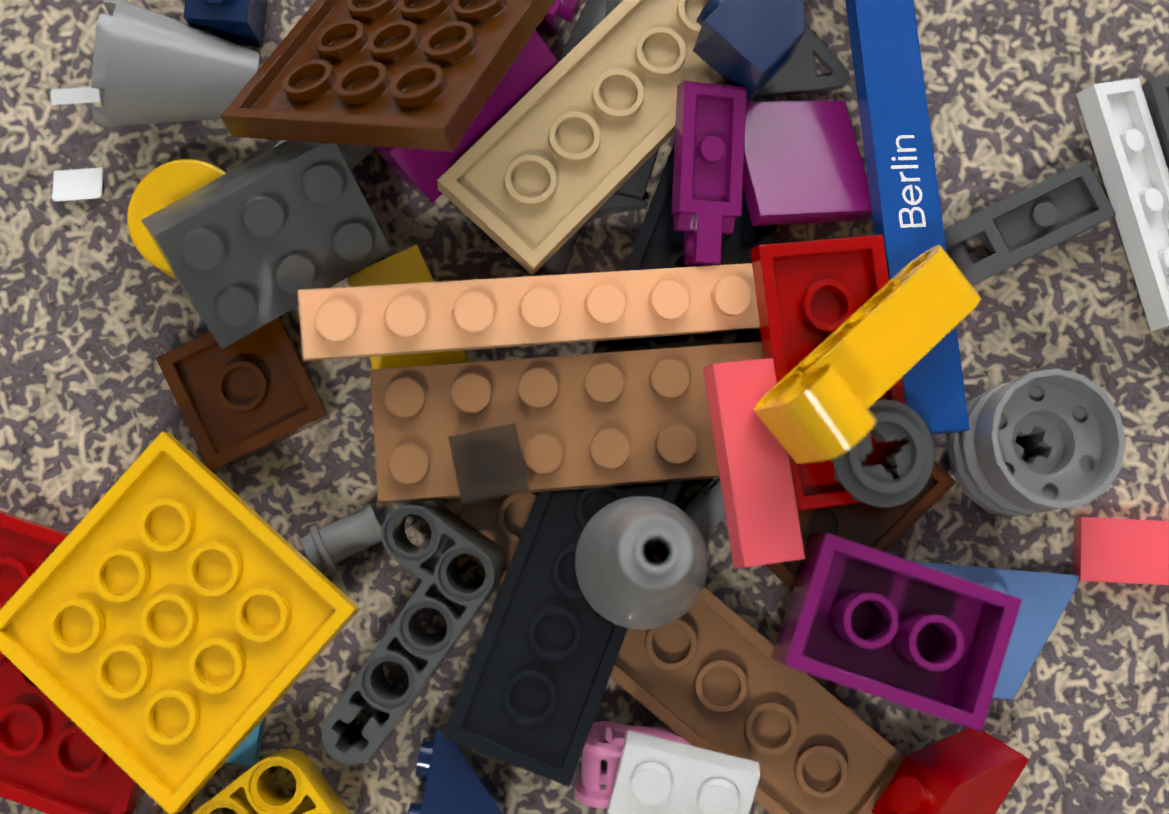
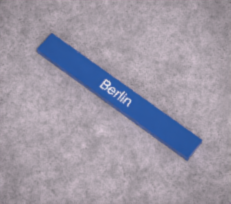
M845 0L874 235H883L888 279L890 281L912 260L934 246L940 245L947 253L914 0ZM955 326L902 376L905 405L922 418L931 435L961 433L970 430L957 328Z

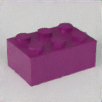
M811 533L805 551V559L802 560L771 658L785 666L982 732L1022 599L828 533Z

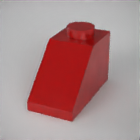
M967 728L908 755L871 812L873 814H995L1029 762V759L987 732Z

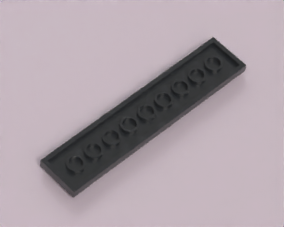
M674 145L625 271L696 267L684 265L685 231L674 230V215H671ZM743 189L741 217L735 218L733 234H722L721 264L719 265L752 263L750 250L758 245L771 244L778 226H752ZM738 331L597 341L592 354L734 344ZM683 481L538 492L443 738L565 786H570L628 630L626 627L615 625L593 610L580 590L575 570V554L579 538L590 519L608 504L631 496H650L674 504ZM643 544V557L652 565L657 551L650 545Z

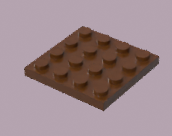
M316 0L221 114V118L232 137L453 152L556 0Z

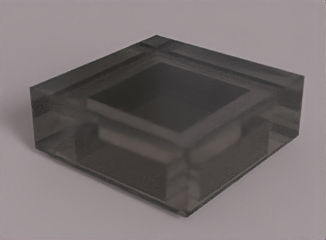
M516 423L448 436L462 506L529 492Z

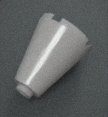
M103 0L109 15L99 13L93 50L91 88L105 90V108L92 106L93 121L95 125L119 127L222 119L221 114L260 69L261 53L126 0Z
M631 496L608 504L590 519L583 529L577 544L575 570L579 588L593 610L615 625L643 630L658 628L672 623L683 616L694 605L706 581L708 557L706 545L698 527L684 511L674 504L659 498ZM643 544H648L657 551L660 558V566L651 565L644 559L642 554Z

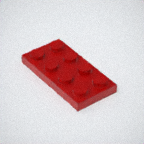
M883 235L758 245L750 250L764 359L773 358L777 383L889 282ZM902 377L879 399L893 400L905 405ZM872 436L870 441L873 450L865 456L866 460L862 461L861 464L862 466L882 465L886 470L888 466L885 457L893 451V447L900 444V441L877 443ZM789 455L797 511L861 503L852 500L851 494L844 486L833 479L835 474L833 459L798 464Z

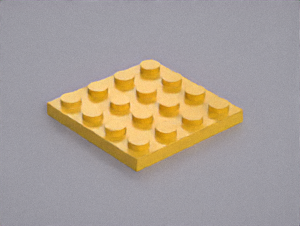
M161 432L0 610V651L168 814H177L183 810L358 613L360 608L172 434Z

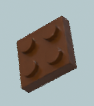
M282 316L224 349H221L212 335L207 332L156 357L208 469L213 473H218L330 417Z

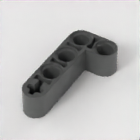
M434 500L410 502L400 506L386 517L382 525L381 540L386 552L423 582L324 721L321 740L325 751L334 760L342 764L356 765L367 761L392 735L497 588L505 573V560L497 545L448 508ZM410 514H417L429 523L431 540L427 547L416 546L407 538L405 522ZM460 554L474 555L483 563L486 570L483 584L470 585L460 578L457 571V560ZM422 608L436 609L445 617L447 633L444 637L431 636L422 628L420 623ZM385 661H394L405 668L409 676L408 688L401 689L390 685L383 673ZM369 705L378 709L363 728V736H356L352 732L356 723L355 718Z

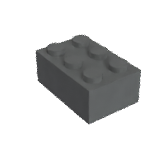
M287 140L141 220L206 329L221 349L226 348L297 307L298 290L330 288L392 252L338 145L333 143L321 144L318 142Z

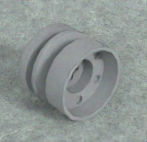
M1056 368L1028 373L1008 383H1002L996 387L989 388L966 402L970 430L961 433H951L947 446L952 474L965 495L988 512L1016 517L1087 505L1108 491L1122 468L1126 440L1121 416L1107 393L1084 375ZM1018 437L1021 438L1019 445L1015 443ZM1023 452L1027 453L1026 459L1024 460L1022 459Z

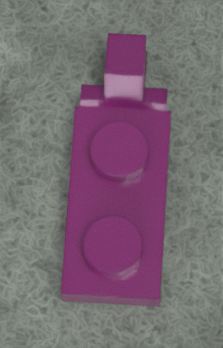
M683 81L677 85L671 215H674V230L685 231L684 265L713 266L721 264L722 234H733L735 218L741 217L746 87Z

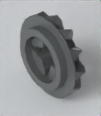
M878 399L868 408L876 419V423L870 432L845 453L833 458L835 468L833 479L844 486L851 494L852 500L875 507H893L911 500L923 489L932 472L934 446L928 427L914 410L897 401ZM872 436L877 443L900 441V444L893 447V451L885 457L888 466L886 470L882 465L862 466L861 464L862 461L866 460L865 456L873 450L870 441Z

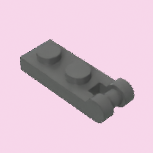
M1085 160L945 228L946 251L951 260L974 287L1003 271L1116 216V213L1088 161ZM978 236L988 257L974 263L964 242Z

